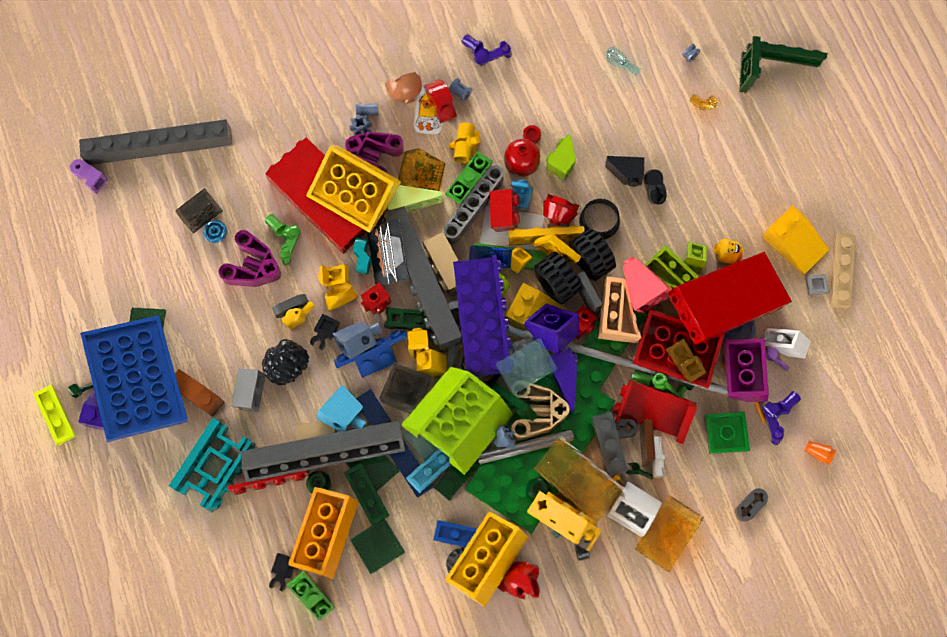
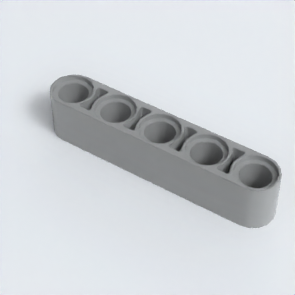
M493 165L488 168L446 223L444 234L449 244H456L460 241L490 201V191H496L502 185L504 171L500 166ZM493 174H497V175H499L500 177L497 178V179H494V178H492L491 176H492ZM483 188H486V189H488L489 191L486 192V193H483V192H481L480 190L483 189ZM476 202L478 206L471 207L469 204ZM462 216L468 218L466 221L459 220ZM449 231H455L457 234L454 236H450L447 233Z

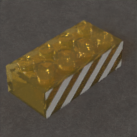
M562 436L557 439L533 469L596 522H598L624 490L623 486Z

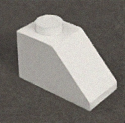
M767 328L763 337L765 339V348L770 349V347H773L779 351L778 353L795 358L805 359L811 343L801 331Z

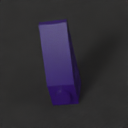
M570 348L548 356L547 363L563 400L569 405V414H571L575 406L577 363L579 362L575 352L572 353Z

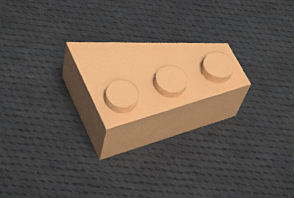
M607 277L603 282L598 339L637 343L641 339V335L638 331L637 319L633 311L626 279Z

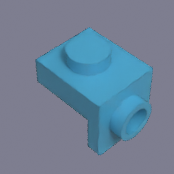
M525 180L511 181L513 191L519 196L520 203L517 208L529 210L533 187Z

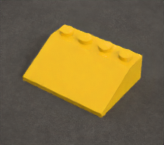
M330 146L306 196L362 229L371 232L393 199L401 181L340 146Z

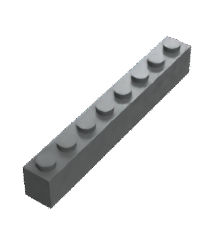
M227 119L79 139L80 157L89 165L233 145L231 127Z
M405 206L384 213L382 224L398 219L400 221L408 279L411 283L409 288L412 296H416L418 299L416 304L419 312H424L425 318L423 320L427 330L431 329L433 345L438 346L439 350L443 351L461 344L462 336Z
M394 421L241 451L242 471L246 482L402 452L405 451L400 421Z

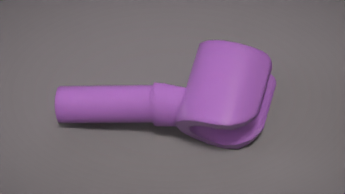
M773 347L768 348L766 359L774 361L787 371L789 367L777 357L779 351Z

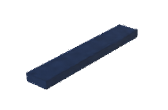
M371 389L356 398L363 406L362 413L371 426L392 422ZM403 440L405 451L389 455L416 497L419 498L434 488L431 483L419 493L408 482L407 476L418 468L420 464Z

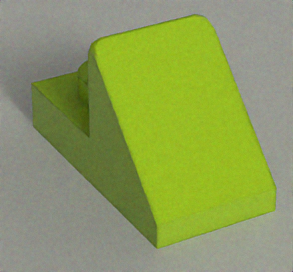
M688 242L684 263L692 271L701 273L702 268H705L707 246Z

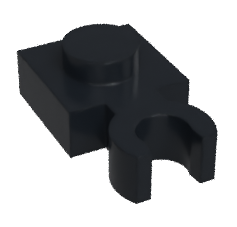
M322 314L314 328V332L317 335L311 338L310 344L313 346L316 341H321L319 349L323 350L326 345L325 339L332 340L333 333L337 331L340 322Z
M277 553L271 573L276 574V576L270 581V588H273L276 582H280L281 587L279 591L283 592L285 590V577L291 579L295 567L288 565L290 556Z

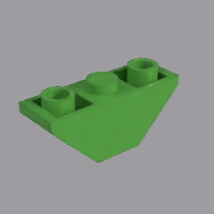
M477 151L445 195L461 205L492 165L493 161Z
M303 571L287 584L288 588L318 621L335 608L306 571Z

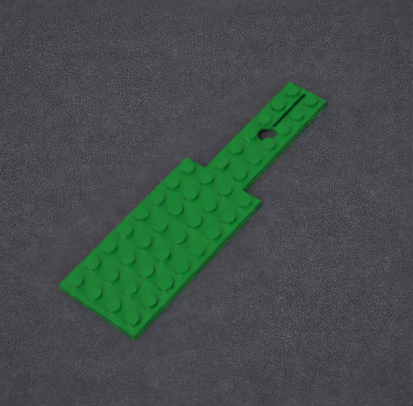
M633 309L637 319V327L639 328L648 312L642 314ZM599 318L595 324L596 327L581 346L621 357L629 343L598 339ZM576 353L579 363H577L573 413L568 414L567 418L551 432L522 441L516 440V443L572 430L574 440L483 463L465 488V491L532 534L540 520L527 512L533 503L526 495L527 484L534 478L540 477L545 479L537 470L539 468L552 483V485L550 484L551 493L555 496L558 494L559 489L550 478L561 489L581 457L578 453L583 454L595 435L590 416L610 411L615 403L614 399L599 391L616 365L615 363ZM547 363L534 384L551 389L562 398ZM525 402V403H527L529 406H530V405H549V403H530V402ZM558 407L555 412L558 411V414L562 415L565 410H562V407ZM514 413L505 428H508L511 432L513 423L522 418ZM536 417L535 419H550V417ZM517 426L515 432L522 435L526 432V429L523 426ZM495 444L492 447V449L498 448Z

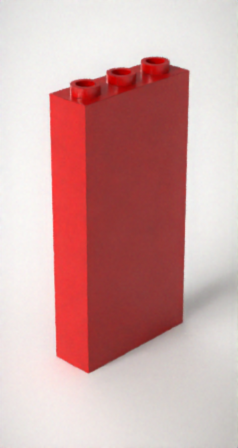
M306 137L298 141L290 152L283 154L281 159L276 164L271 165L265 174L268 181L344 254L354 245L356 238H362L367 231L306 196L325 157Z
M765 251L678 285L668 293L695 345L782 309L792 302Z

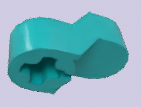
M357 237L353 246V253L358 258L356 272L368 275L371 266V258L366 254L368 239Z

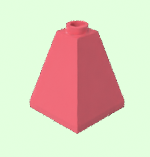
M631 257L624 262L623 270L632 307L635 311L645 314L670 297L668 293L673 289L640 260Z

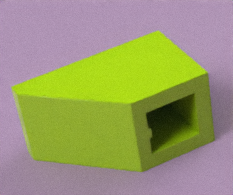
M569 134L565 139L561 138L555 152H550L546 158V169L563 181L573 170L576 162L572 137Z

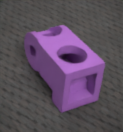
M81 159L74 160L70 165L72 173L78 179L87 181L85 183L86 186L95 194L108 181L103 173Z

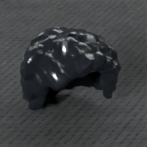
M283 339L276 347L267 349L262 360L264 375L277 385H286L290 381L294 382L295 378L301 375L302 371L308 367L307 363L310 356L301 345L292 340Z

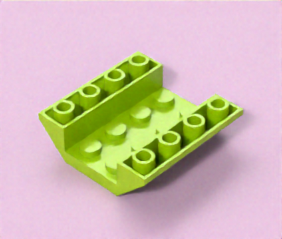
M450 367L402 423V426L415 437L422 435L449 456V463L465 475L496 437L498 428L504 426L513 416V413L498 393L469 371Z

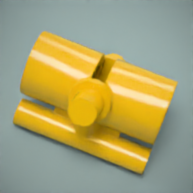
M467 122L458 125L457 138L452 143H449V149H455L454 161L463 164L469 163L478 151V144L481 142L480 132L475 131V125Z

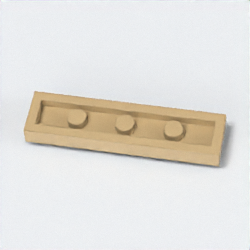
M836 233L830 299V306L850 309L852 306L856 235Z

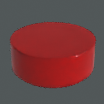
M529 125L523 131V139H529L536 144L541 139V130L535 125Z

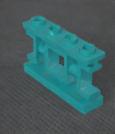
M212 418L168 485L186 496L190 488L204 495V498L199 505L210 512L217 510L223 502L222 497L226 492H229L228 486L234 485V478L242 473L241 453L234 462L226 457L230 448L233 446L239 451L256 449L254 448L256 444L244 436L238 444L226 438L225 434L229 428ZM216 437L225 442L219 452L210 447ZM212 454L226 461L217 478L202 471ZM194 471L203 475L197 486L188 481ZM210 480L219 485L213 496L204 491Z

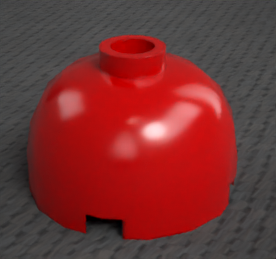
M529 139L514 140L505 150V167L510 173L521 177L531 175L540 164L539 148Z

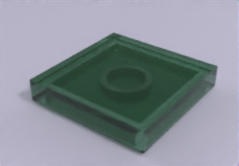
M386 519L350 539L370 574L375 573L405 554L404 549Z

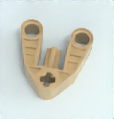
M521 380L516 381L512 385L511 393L524 402L549 403V405H530V407L537 414V417H550V419H534L533 421L523 419L515 421L512 425V430L515 433L513 435L514 439L522 441L549 433L567 418L569 405L551 389ZM522 387L526 393L518 395L515 393V389ZM558 407H562V410H565L562 415H559L558 411L555 412ZM523 426L526 432L522 435L517 434L515 428Z

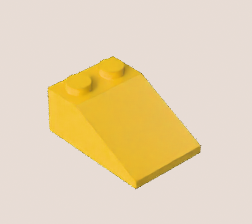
M793 205L762 236L767 243L803 275L830 250L807 217Z
M523 283L506 317H508L509 324L529 331L524 322L546 303L567 311L570 310L541 291Z

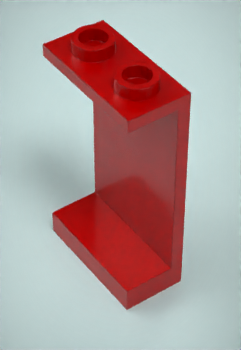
M630 379L627 385L623 384L620 396H623L621 403L617 402L613 411L616 414L615 421L619 422L620 417L632 419L638 424H642L644 420H652L653 429L676 436V442L684 444L697 410L696 402Z

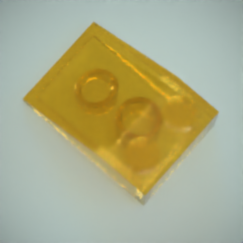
M669 495L647 532L635 547V550L670 572L704 517Z

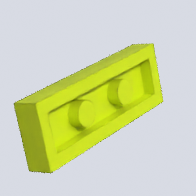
M49 385L33 393L56 445L59 446L77 437L54 386Z

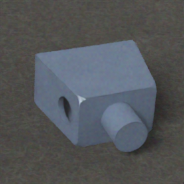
M358 322L333 333L339 350L349 359H352L376 344L374 336L382 333L377 322L370 326L363 322Z

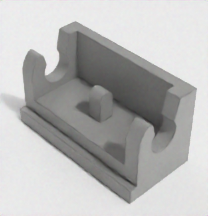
M238 369L231 403L232 407L239 408V410L259 412L265 381L264 373L254 369Z

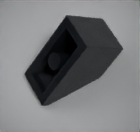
M607 156L605 167L622 184L631 187L642 185L644 180V157Z

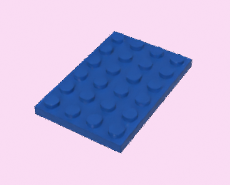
M159 315L80 333L107 442L188 422Z

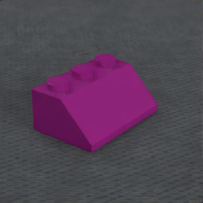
M765 339L724 340L728 397L745 402H768L769 391Z

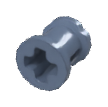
M457 78L451 83L449 91L460 97L462 102H465L471 95L472 88L466 87Z

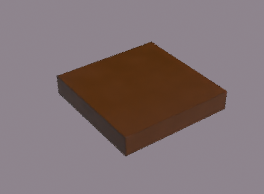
M644 420L639 427L642 466H649L655 460L652 420Z

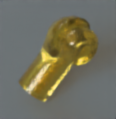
M694 94L689 101L700 110H710L716 107L718 99L715 96H710L708 99L702 100Z

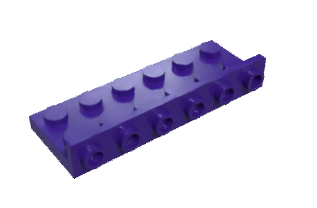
M492 255L491 258L453 262L466 371H469L475 377L510 373L511 368H514L513 356H509L508 350L512 348L511 338L506 335V329H509L508 317L504 318L503 311L507 310L506 299L502 298L501 291H504L503 279H499V272L502 271L501 261L497 260L496 255Z

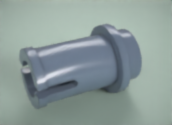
M359 102V104H356V115H378V103L361 104Z

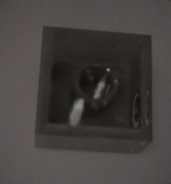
M394 362L379 399L385 405L411 414L425 398L432 382L431 376Z

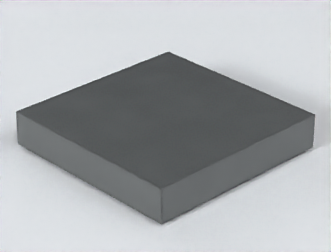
M583 271L577 275L582 288L579 295L587 309L592 310L593 314L598 316L602 302L586 273Z

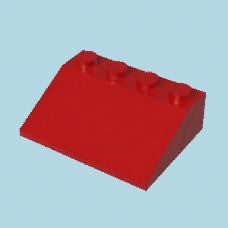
M649 310L632 364L688 382L665 350L679 340L684 339L693 355L698 357L707 372L691 383L708 389L725 333L695 345L681 319Z

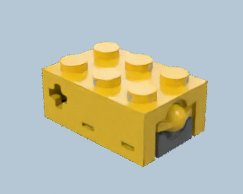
M539 491L527 511L587 551H590L602 531L596 527L598 524L596 521L550 492L545 495Z

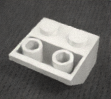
M627 481L607 516L638 536L643 537L653 522L662 502Z

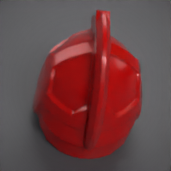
M525 561L513 562L498 585L499 590L519 599H525L524 592L532 598H539L540 587L537 582L539 576L538 565H532L530 562Z

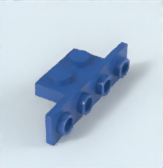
M396 330L387 338L375 339L376 344L352 359H349L345 354L338 355L337 359L334 360L335 366L339 368L355 361L361 377L368 376L398 363L391 345L407 339L408 336L404 330Z

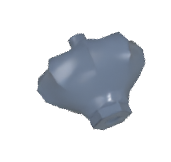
M500 426L496 433L495 445L498 448H514L516 444L513 436L515 434L514 431L510 432L508 428Z

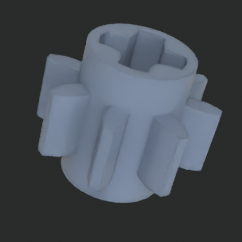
M357 114V117L351 118L353 125H350L349 128L350 131H354V136L371 132L369 127H372V122L368 121L367 115L363 117Z

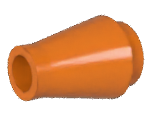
M808 441L804 450L823 464H831L836 453L832 446Z

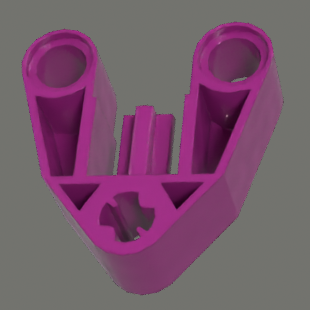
M366 132L351 136L345 142L347 151L386 173L387 170L383 166L376 164L380 160L381 154L385 153L393 157H399L404 152L403 140L401 136L396 134ZM393 144H399L396 148L391 147Z
M247 230L237 232L235 242L241 251L263 260L260 261L250 256L244 259L243 266L255 270L257 273L229 263L221 265L218 271L225 284L234 286L258 287L275 282L281 277V270L270 249ZM243 239H249L247 243L241 244ZM227 272H233L230 277H225Z

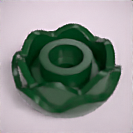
M314 471L307 477L306 486L312 494L315 487L328 490L331 487V480L326 472Z
M540 477L530 480L526 487V495L532 501L535 500L539 493L537 488H540L541 492L545 495L548 492L551 493L550 484Z

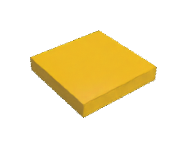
M553 234L537 238L533 243L535 247L547 256L552 252H556L564 257L569 264L577 263L581 258L578 253Z

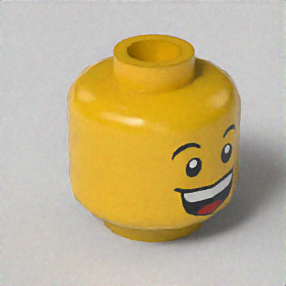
M724 238L715 244L713 253L717 261L731 265L741 260L743 248L738 241Z

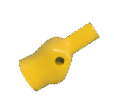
M309 301L302 309H290L281 321L292 332L297 326L305 322L306 315L315 305L312 301Z

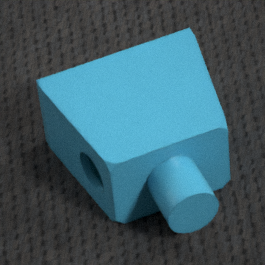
M343 385L320 408L316 418L340 432L347 431L351 426L355 429L363 428L367 424L359 417L363 406Z

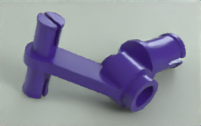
M466 34L461 41L463 45L473 50L475 55L473 60L480 66L504 55L506 58L512 56L511 47L505 41H501L500 47L490 52L484 48L482 41H477L469 34Z
M791 391L783 401L778 403H771L769 401L762 408L772 434L771 442L774 445H778L784 438V428L779 425L777 419L781 415L789 414L791 412L790 409L801 400V397L794 391Z

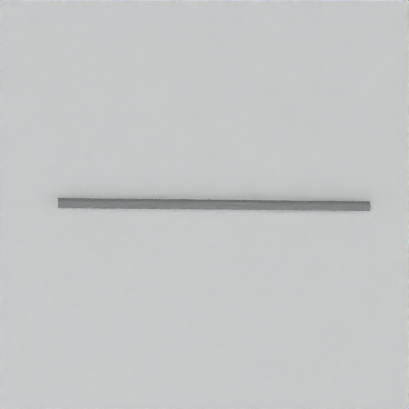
M509 326V329H506V333L536 341L527 330ZM569 343L563 348H570L571 351L654 375L658 373L632 364L633 360L577 344ZM665 375V376H666L667 378H669V379L676 380V381L683 382V383L690 384V385H694V386H697V387H701V386H698V385H695V384H692V383H689V382H686V381H683V380H680V379H677V378H674V377ZM710 382L708 390L728 395L726 386Z

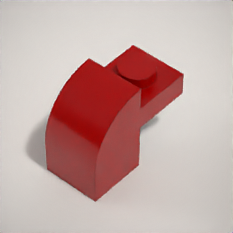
M438 79L424 85L429 103L434 106L440 123L457 117L452 102L454 100L443 80Z

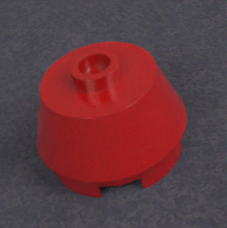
M548 194L546 200H543V216L550 219L549 223L560 226L561 223L569 225L578 215V204H572L566 199L555 195L552 196L551 194Z

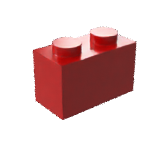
M512 189L490 191L491 228L496 232L513 230L518 228L520 223V215L517 213V206L520 203L519 196Z

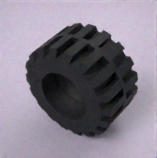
M587 229L569 242L570 248L581 256L577 265L590 279L597 281L616 268V261L612 250L604 238L595 230Z
M552 252L534 265L539 283L557 303L564 304L582 290L576 272L560 254Z

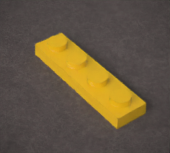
M584 226L515 228L509 230L508 242L509 246L533 244L537 238L550 234L555 235L562 242H570L584 232Z

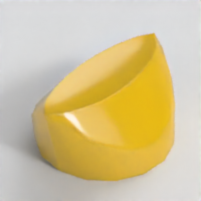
M351 284L333 287L326 292L325 299L328 311L359 297Z

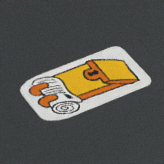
M422 86L416 101L414 128L417 133L438 134L442 129L443 123L438 121L434 106L429 103L424 86Z

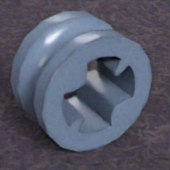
M695 44L690 45L682 55L684 58L687 57L688 62L693 61L700 53V49H696Z

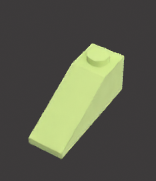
M400 185L387 207L388 212L405 206L407 212L442 203L443 194L441 191Z

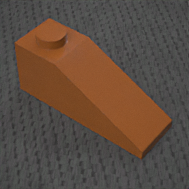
M178 369L175 375L181 395L213 417L224 401L207 387Z

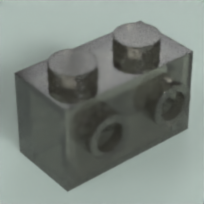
M204 188L176 209L175 212L194 234L223 212V210Z

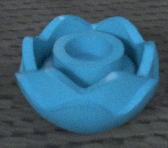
M219 220L210 221L205 225L203 235L209 242L219 243L226 237L227 228Z

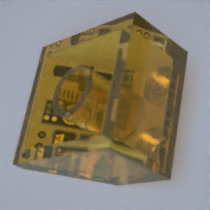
M420 148L404 151L398 180L401 181L400 185L439 191L446 163Z

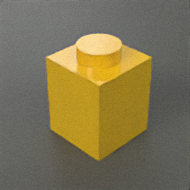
M432 349L418 353L416 372L429 377L445 374L447 372V355Z

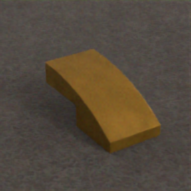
M684 339L665 349L689 383L707 373L698 357L693 355Z

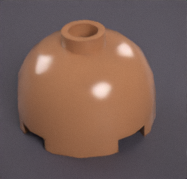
M413 72L400 76L395 82L391 79L385 82V86L393 100L398 102L404 101V104L414 102V97L420 94L422 81L419 72Z

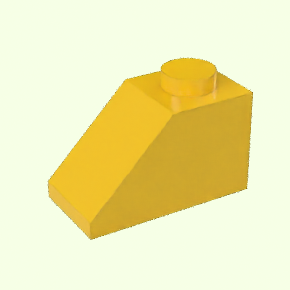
M415 328L408 332V347L411 359L417 358L418 353L429 350L428 332L423 330V328Z

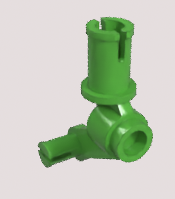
M270 214L266 217L265 223L274 230L276 236H283L286 240V243L281 246L280 258L284 265H289L292 251L301 231L297 225L287 226L285 223L282 224L274 214Z
M635 369V373L632 374L631 380L661 391L665 390L667 393L682 398L687 390L684 385L683 387L679 385L676 391L662 373L650 375Z

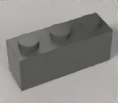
M608 411L590 416L605 473L612 476L627 472L628 469L613 414Z

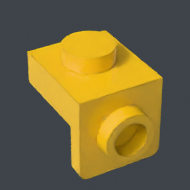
M345 264L330 268L324 265L319 266L318 279L320 284L328 288L349 284V266Z

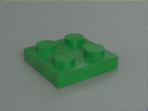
M745 412L706 414L704 416L709 455L750 451Z

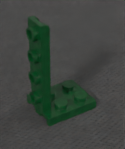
M753 36L752 43H748L746 46V52L741 53L739 92L746 93L750 87H753L756 79H759L761 75V68L759 67L761 58L819 67L827 58V53L819 50H807L801 47H788L784 44H770L766 41L760 42L761 37Z

